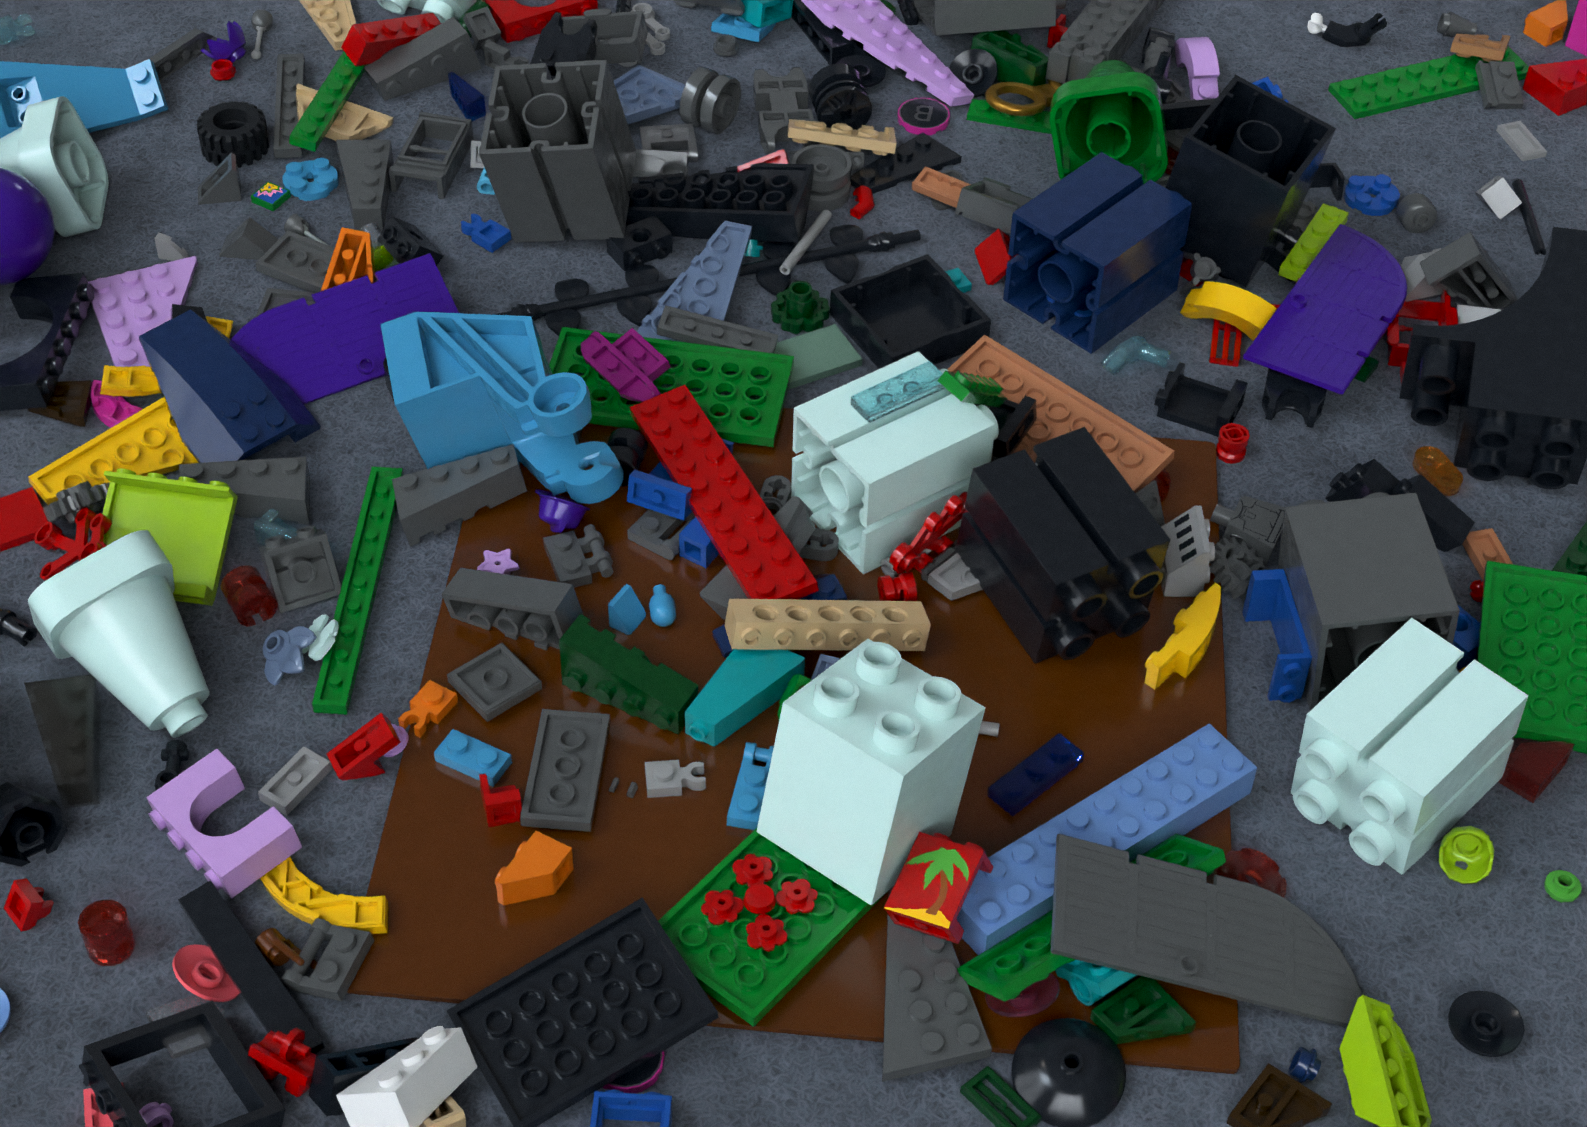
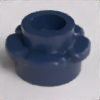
M1300 1047L1292 1058L1288 1074L1298 1078L1299 1083L1306 1081V1079L1314 1080L1321 1066V1060L1317 1059V1051L1314 1048L1308 1050Z

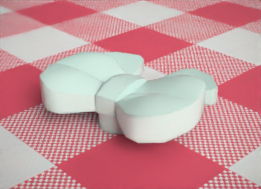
M326 614L319 616L313 621V625L309 629L315 633L317 638L311 645L302 649L303 654L309 650L308 656L314 661L321 660L334 644L335 636L338 632V621L333 619L326 625L329 616Z

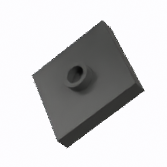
M502 642L447 674L448 682L487 722L542 690V681Z

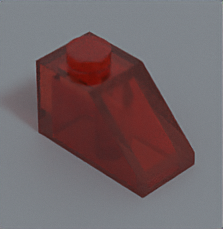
M1564 741L1521 743L1513 753L1510 752L1503 777L1498 783L1534 803L1567 764L1575 744Z

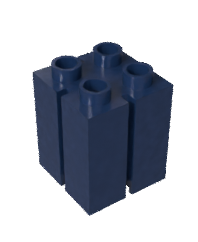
M1103 152L1099 153L1013 212L1008 254L1015 257L1007 262L1003 300L1042 324L1056 316V322L1051 326V330L1092 354L1177 291L1184 253L1180 251V248L1186 242L1192 203L1184 199L1178 192L1168 190L1151 179L1144 184L1143 175L1135 168L1124 165ZM1048 295L1055 302L1051 303L1046 299V296ZM1077 310L1093 311L1092 315L1089 317H1078L1074 315V313Z

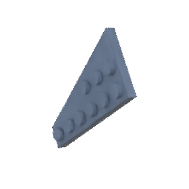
M641 65L634 67L614 80L627 124L680 108V100L685 84Z
M724 221L707 241L706 247L699 256L696 255L692 259L690 267L685 273L682 272L659 299L658 305L650 315L647 314L642 320V325L636 332L642 337L679 341L657 335V326L665 305L726 321L752 234V226Z

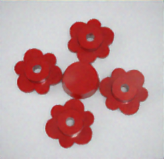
M747 854L744 860H737L732 866V870L736 874V882L740 885L747 884L749 887L746 890L743 901L738 897H733V892L730 890H723L721 893L712 890L706 893L705 903L701 906V912L704 915H708V920L713 925H722L725 921L735 922L737 920V913L743 910V906L751 913L761 914L756 917L755 923L752 922L746 926V932L749 934L747 936V944L751 948L758 949L762 947L763 950L770 952L775 949V945L780 946L786 943L787 933L783 930L784 923L782 920H773L771 916L765 913L770 912L776 903L779 906L786 907V911L789 914H796L798 911L810 913L814 910V901L818 897V892L815 889H810V883L806 879H797L794 883L784 882L782 884V891H779L775 897L772 888L764 884V881L768 882L773 878L771 860L767 857L757 858L754 854Z

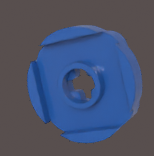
M1379 174L1376 177L1351 176L1344 191V200L1352 209L1356 208L1362 211V214L1370 216L1389 214L1397 207L1400 193L1396 186L1391 183V178L1384 174Z

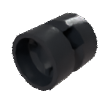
M618 428L610 434L607 445L615 454L622 467L623 482L621 487L628 486L629 475L634 469L641 470L642 462L648 449V442L636 430Z

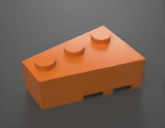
M341 228L321 291L366 275L371 284L375 282L374 250L369 232Z

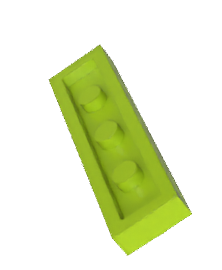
M1323 203L1281 264L1278 275L1297 282L1298 278H1301L1338 226L1346 224L1349 212Z

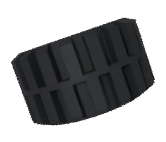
M243 101L222 102L219 105L209 107V110H204L197 119V130L202 155L206 157L209 163L213 161L215 166H218L231 152L236 155L238 168H241L244 163L248 166L252 165L254 159L259 161L262 159V155H266L268 152L267 148L270 147L265 115L261 109H257V106L253 104L248 105V102Z

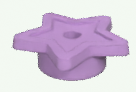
M505 549L498 553L485 550L483 553L485 561L477 567V570L510 575L511 571L519 569V565L511 560L512 552L510 549Z

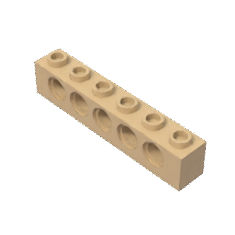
M729 599L725 620V629L731 649L853 650L866 639H870L873 642L889 644L898 651H925L931 626L921 601Z

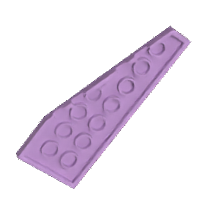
M801 0L824 25L831 29L836 26L843 31L842 36L849 41L853 39L859 41L864 45L863 50L892 69L901 68L907 72L906 78L912 82L917 80L927 85L926 91L949 106L971 104L974 94L880 0Z

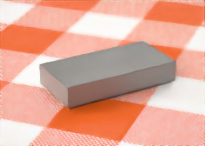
M1521 121L1497 126L1496 131L1521 161L1546 157V149Z

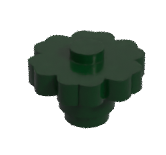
M805 281L793 282L784 292H779L776 301L771 303L772 321L781 324L783 331L798 334L803 330L811 332L821 329L824 326V321L829 318L830 308L828 300L819 297V292L813 290L812 286Z

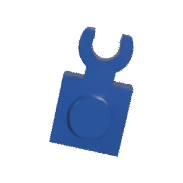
M473 213L471 214V223L461 221V231L466 235H470L472 242L491 253L511 240V231L491 219L484 223L479 215Z

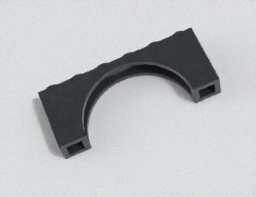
M84 272L25 278L16 282L10 299L19 318L41 320L51 323L52 326L48 334L37 346L17 359L0 365V411L48 406L50 398L55 392L58 379L63 373L66 360L71 354L74 341L79 335L82 322L86 318L90 303L94 299V289L91 284H88Z

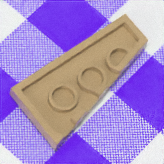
M299 0L335 51L343 50L341 47L351 26L356 24L350 0Z
M789 119L787 129L788 138H792L797 143L813 141L824 145L845 146L850 151L859 152L861 149H866L882 156L888 155V153L895 154L897 144L893 127H885L884 132H878L874 130L873 126L862 125L858 130H853L852 127L843 123H836L831 128H827L824 122Z

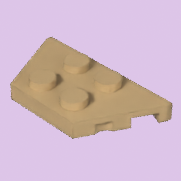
M301 84L296 86L298 122L318 90ZM347 101L325 137L334 141L363 140L390 127L393 124V117Z

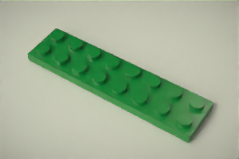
M1508 46L1502 61L1514 62L1518 80L1526 79L1529 66ZM1454 54L1329 84L1328 91L1354 119L1480 90L1475 66L1479 60L1483 61V63L1489 62L1482 60L1481 57L1471 56L1464 58Z
M1174 834L1142 854L1143 856L1204 871L1207 873V876L1211 875L1214 869L1226 862L1223 849L1179 834ZM1136 858L1129 863L1136 864ZM1053 910L963 964L957 970L968 985L1005 1002L1016 998L1022 990L1035 982L1046 979L1049 973L1076 959L1051 953Z

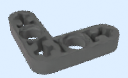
M779 475L771 476L763 483L760 497L768 509H774L778 512L791 498V482L786 477ZM779 490L777 498L773 497V493ZM815 528L808 539L810 545L806 542L799 553L801 558L830 561L838 554L839 538L832 531Z

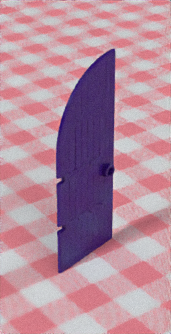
M1340 224L1244 353L1243 359L1338 394H1344L1365 363V358L1369 357L1388 329V323H1392L1405 302L1407 281L1400 264L1378 242L1355 229Z
M429 253L375 272L377 282L372 284L366 275L314 293L312 298L315 304L308 306L303 297L272 308L245 324L232 337L231 341L285 381L303 404H307L385 376L383 361L386 358L380 324L414 312L459 313Z

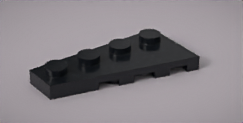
M922 132L897 147L895 154L888 153V155L882 156L852 174L850 177L851 186L854 188H858L861 185L867 186L874 194L894 187L899 182L916 179L925 166L939 171L944 166L961 163L962 156Z

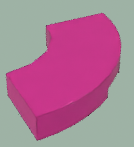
M93 380L90 391L92 408L96 416L108 427L112 428L143 409L131 405L123 396L101 395L102 381Z

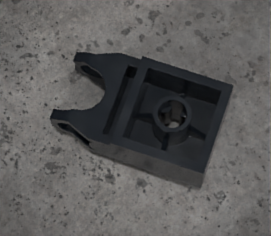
M556 12L542 29L530 64L546 63L553 80L556 78V62L594 60L596 55L595 39L598 28L595 20L589 19L579 32L567 35L563 33L564 19L561 17V13Z
M1268 368L1261 404L1266 415L1265 419L1272 420L1276 413L1282 410H1293L1302 415L1306 427L1313 428L1314 423L1321 416L1327 389Z

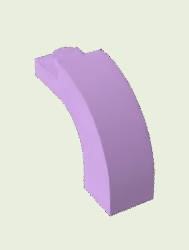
M1208 37L1179 38L1175 42L1177 67L1187 68L1191 100L1217 98L1219 96L1217 77L1220 75L1217 54L1212 41Z

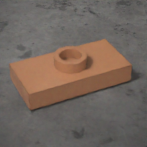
M925 166L912 182V190L957 208L961 189L971 184Z

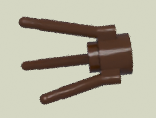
M269 928L263 931L255 940V945L270 966H282L289 959L299 966L305 963L304 959L299 956L301 950L290 939H286L276 928ZM313 959L309 967L315 969L318 962Z

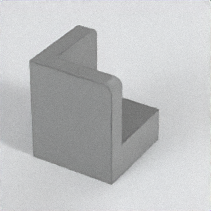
M1501 176L1494 177L1475 192L1479 199L1486 202L1499 219H1502L1522 203Z

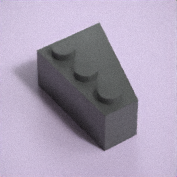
M1471 232L1419 262L1430 286L1434 288L1438 286L1446 290L1448 295L1454 298L1458 296L1466 300L1470 306L1503 310L1518 300L1507 277Z

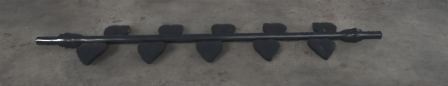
M849 224L835 226L830 230V239L835 246L807 251L796 265L824 260L825 268L839 280L848 284L852 282L859 267V260L853 255L854 253L864 251L888 252L889 249H894L896 245L919 241L921 235L918 229L897 234L883 231L868 237L867 240H863V231L860 227ZM765 241L763 243V253L767 260L742 264L739 277L756 273V280L759 285L777 297L779 292H784L791 281V274L784 275L780 272L779 268L796 244L794 242ZM639 265L637 267H629L625 271V280L629 287L588 295L589 285L586 281L576 278L562 280L555 285V295L559 300L557 302L542 305L517 304V307H512L511 311L491 315L531 316L533 321L541 316H545L547 326L559 336L562 327L578 329L581 323V316L576 309L617 301L619 313L635 325L641 326L642 320L652 309L651 299L645 295L667 291L677 278L658 281L659 271L654 266Z

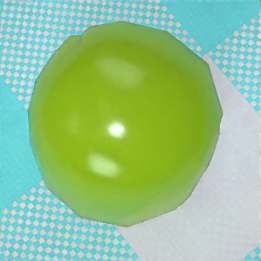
M1472 826L1455 827L1443 837L1439 848V865L1449 879L1461 884L1477 883L1488 876L1492 870L1494 859L1493 841L1490 840L1489 835L1483 830ZM1455 862H1466L1468 867L1463 870L1455 866Z

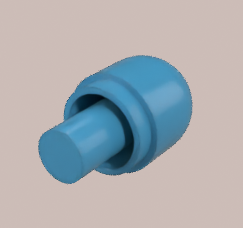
M659 584L653 587L654 595L649 602L650 617L657 626L667 627L676 619L675 601L666 592V587Z

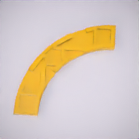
M206 316L207 322L227 338H230L233 325L232 320ZM104 365L101 395L134 397L161 393L158 380L151 367H146L145 365L133 367Z
M291 856L260 878L266 890L281 907L306 923L312 925L315 919L320 918L332 925L368 931L371 934L388 933V901L385 895L365 897L345 894L335 895L327 892L300 872L293 863Z

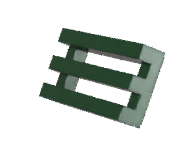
M989 1066L981 1070L960 1088V1093L996 1127L1013 1126L974 1088L983 1094L1016 1127H1033L1041 1122L1042 1116L1029 1106ZM987 1079L1027 1118L1022 1121L1007 1107V1103L1003 1099L995 1095L982 1082Z

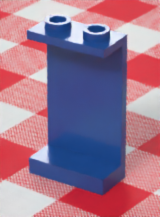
M722 439L732 454L734 442ZM661 462L649 474L634 469L629 475L627 502L683 521L692 512L689 504L692 488L673 482Z
M1284 569L1252 571L1242 613L1245 622L1271 621L1281 654L1277 655L1267 697L1269 701L1280 700L1283 703H1289L1302 698L1312 655Z

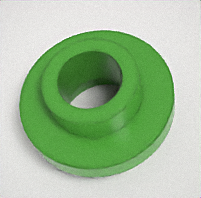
M1564 870L1550 872L1544 882L1546 892L1551 898L1559 902H1572L1576 900L1582 889L1579 879L1572 873ZM1559 882L1565 883V884H1567L1568 886H1564V885L1560 884Z

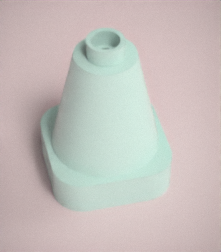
M60 96L28 105L22 127L0 138V168L11 170L26 177L40 189L51 207L55 229L61 236L69 237L99 229L102 224L108 192V174L96 144L74 106L66 97Z
M140 530L121 537L43 582L30 595L28 605L34 625L56 658L65 659L73 657L150 730L155 731L166 727L172 738H176L195 729L207 718L208 714L201 704L208 698L210 692L173 596L175 587L172 564L148 530Z

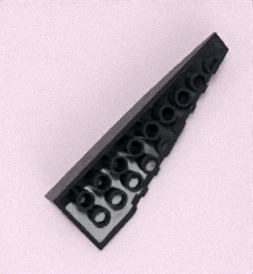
M758 163L751 164V169L739 172L737 166L726 167V172L710 174V170H701L689 177H686L684 173L639 178V183H632L631 191H628L630 200L626 226L655 215L674 237L710 239L724 221L752 226L750 239L758 240V242H799L806 224L814 164Z

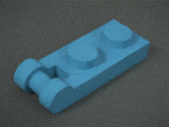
M746 742L743 760L727 814V826L749 830L757 828L774 746L766 749L757 747V743ZM755 761L766 762V766H757L754 763Z

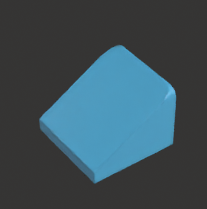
M628 584L624 585L608 603L609 627L626 635L632 634L646 617L645 609L632 587Z

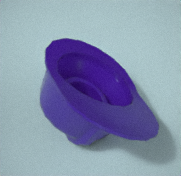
M540 489L535 490L540 496L539 518L549 524L551 531L554 533H561L564 529H576L585 512L590 511L588 507L562 495L553 496L552 492Z

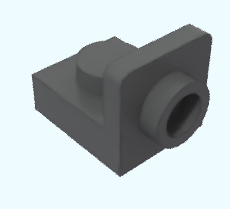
M488 6L464 15L463 20L474 39V50L482 48L484 51V45L489 41L497 44L501 31Z

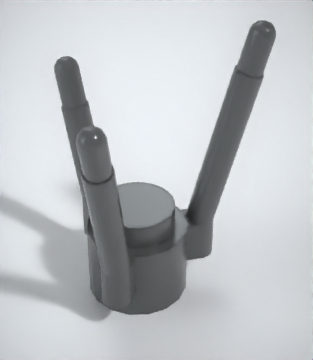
M1182 251L1184 252L1183 258L1190 259L1193 263L1190 267L1192 279L1179 291L1180 295L1187 293L1199 282L1207 281L1210 278H1213V280L1218 279L1221 269L1216 267L1215 262L1211 258H1201L1199 253L1192 254Z

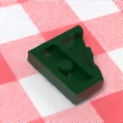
M1141 976L1095 1007L1090 1015V1019L1110 1036L1115 1044L1187 1034L1194 1031L1196 1021L1154 979Z

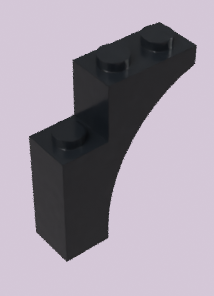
M1375 459L1363 465L1358 463L1346 473H1338L1330 482L1329 486L1332 488L1325 498L1329 502L1362 499L1367 495L1378 492L1389 495L1416 493L1436 548L1443 552L1461 546L1475 523L1421 474L1408 480L1404 478L1399 481Z

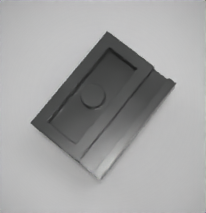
M1479 60L1475 69L1484 109L1489 107H1495V109H1521L1524 103L1515 63L1507 61L1483 63V61Z

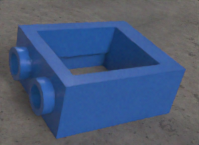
M615 1089L607 1090L606 1092L594 1091L590 1127H603L604 1119L660 1122V1127H671L672 1096L662 1095L658 1092H647L645 1094L624 1093Z

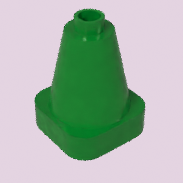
M1107 60L1095 65L1085 79L1066 82L1055 91L1051 100L1049 120L1060 179H1063L1101 152L1124 165L1135 168L1143 175L1144 184L1150 179L1156 182L1162 177L1168 163V142L1160 89L1150 76L1135 72L1132 67L1122 61Z

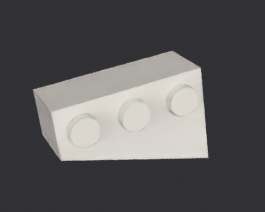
M436 1026L427 1030L422 1037L336 1096L350 1127H419L478 1066L461 1027L444 1029L443 1026Z

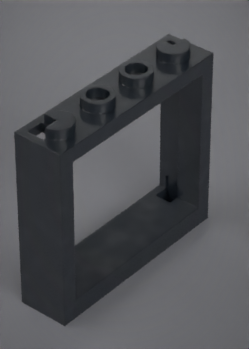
M213 1001L84 1046L82 1064L79 1065L84 1075L83 1084L92 1088L96 1095V1102L100 1112L103 1115L108 1114L113 1122V1127L148 1126L111 1067L197 1036L200 1037L249 1112L213 1127H282L285 1113L284 1106L251 1057L248 1056L247 1051Z

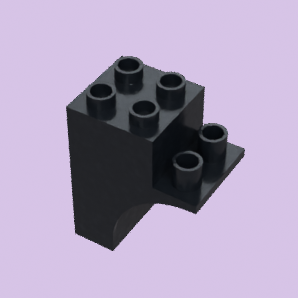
M1553 227L1540 276L1521 298L1496 314L1457 325L1429 326L1413 324L1399 398L1413 400L1411 418L1415 422L1427 426H1437L1445 423L1448 420L1449 405L1460 406L1453 466L1466 468L1468 474L1475 479L1494 481L1501 479L1504 475L1530 478V481L1535 486L1544 489H1560L1568 483L1578 485L1587 459L1586 230Z

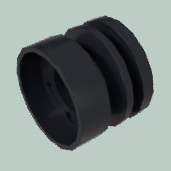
M843 63L831 64L822 68L813 76L809 84V95L819 122H824L827 128H831L836 123H843L852 127L853 130H858L862 125L867 124L872 115V104L858 70Z

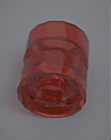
M240 566L231 570L222 579L220 585L221 592L241 625L246 627L256 625L252 615L259 613L263 622L274 616L278 607L277 601L271 590L267 587L261 573L255 567Z
M99 900L91 903L82 911L79 916L78 925L89 958L100 966H115L127 960L133 953L136 942L125 907L114 900Z

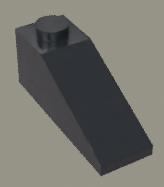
M408 1038L316 1056L309 1097L326 1116L342 1115L344 1112L336 1095L415 1042L418 1038Z

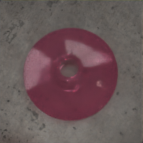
M1049 973L1046 979L1030 985L1022 990L1020 995L1014 999L1004 1002L985 993V999L988 1007L999 1015L1024 1017L1041 1012L1052 1005L1059 995L1060 987L1057 978L1052 973Z

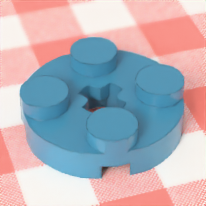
M323 157L315 160L288 163L282 178L283 186L285 189L290 190V195L299 197L300 200L304 201L325 198L339 184L336 169L330 165L328 159ZM307 179H314V181L308 182Z

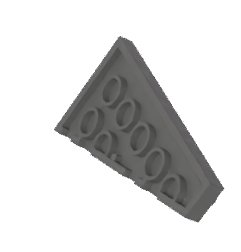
M893 887L888 891V898H889V896H890V893H891ZM887 915L882 1082L991 1057L992 1047L968 984L958 973L957 968L960 967V963L952 942L894 924L889 915Z

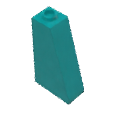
M741 0L745 6V11L740 17L758 28L789 19L792 15L793 0Z
M733 649L685 711V734L690 735L696 741H703L715 747L781 699L792 676L796 674L804 676L805 657L789 650Z

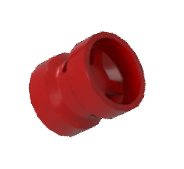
M1228 423L1220 428L1216 456L1221 461L1235 464L1245 458L1246 446L1250 437L1246 427L1236 423Z
M903 572L898 577L893 578L889 575L878 577L877 586L880 601H917V587L912 572Z

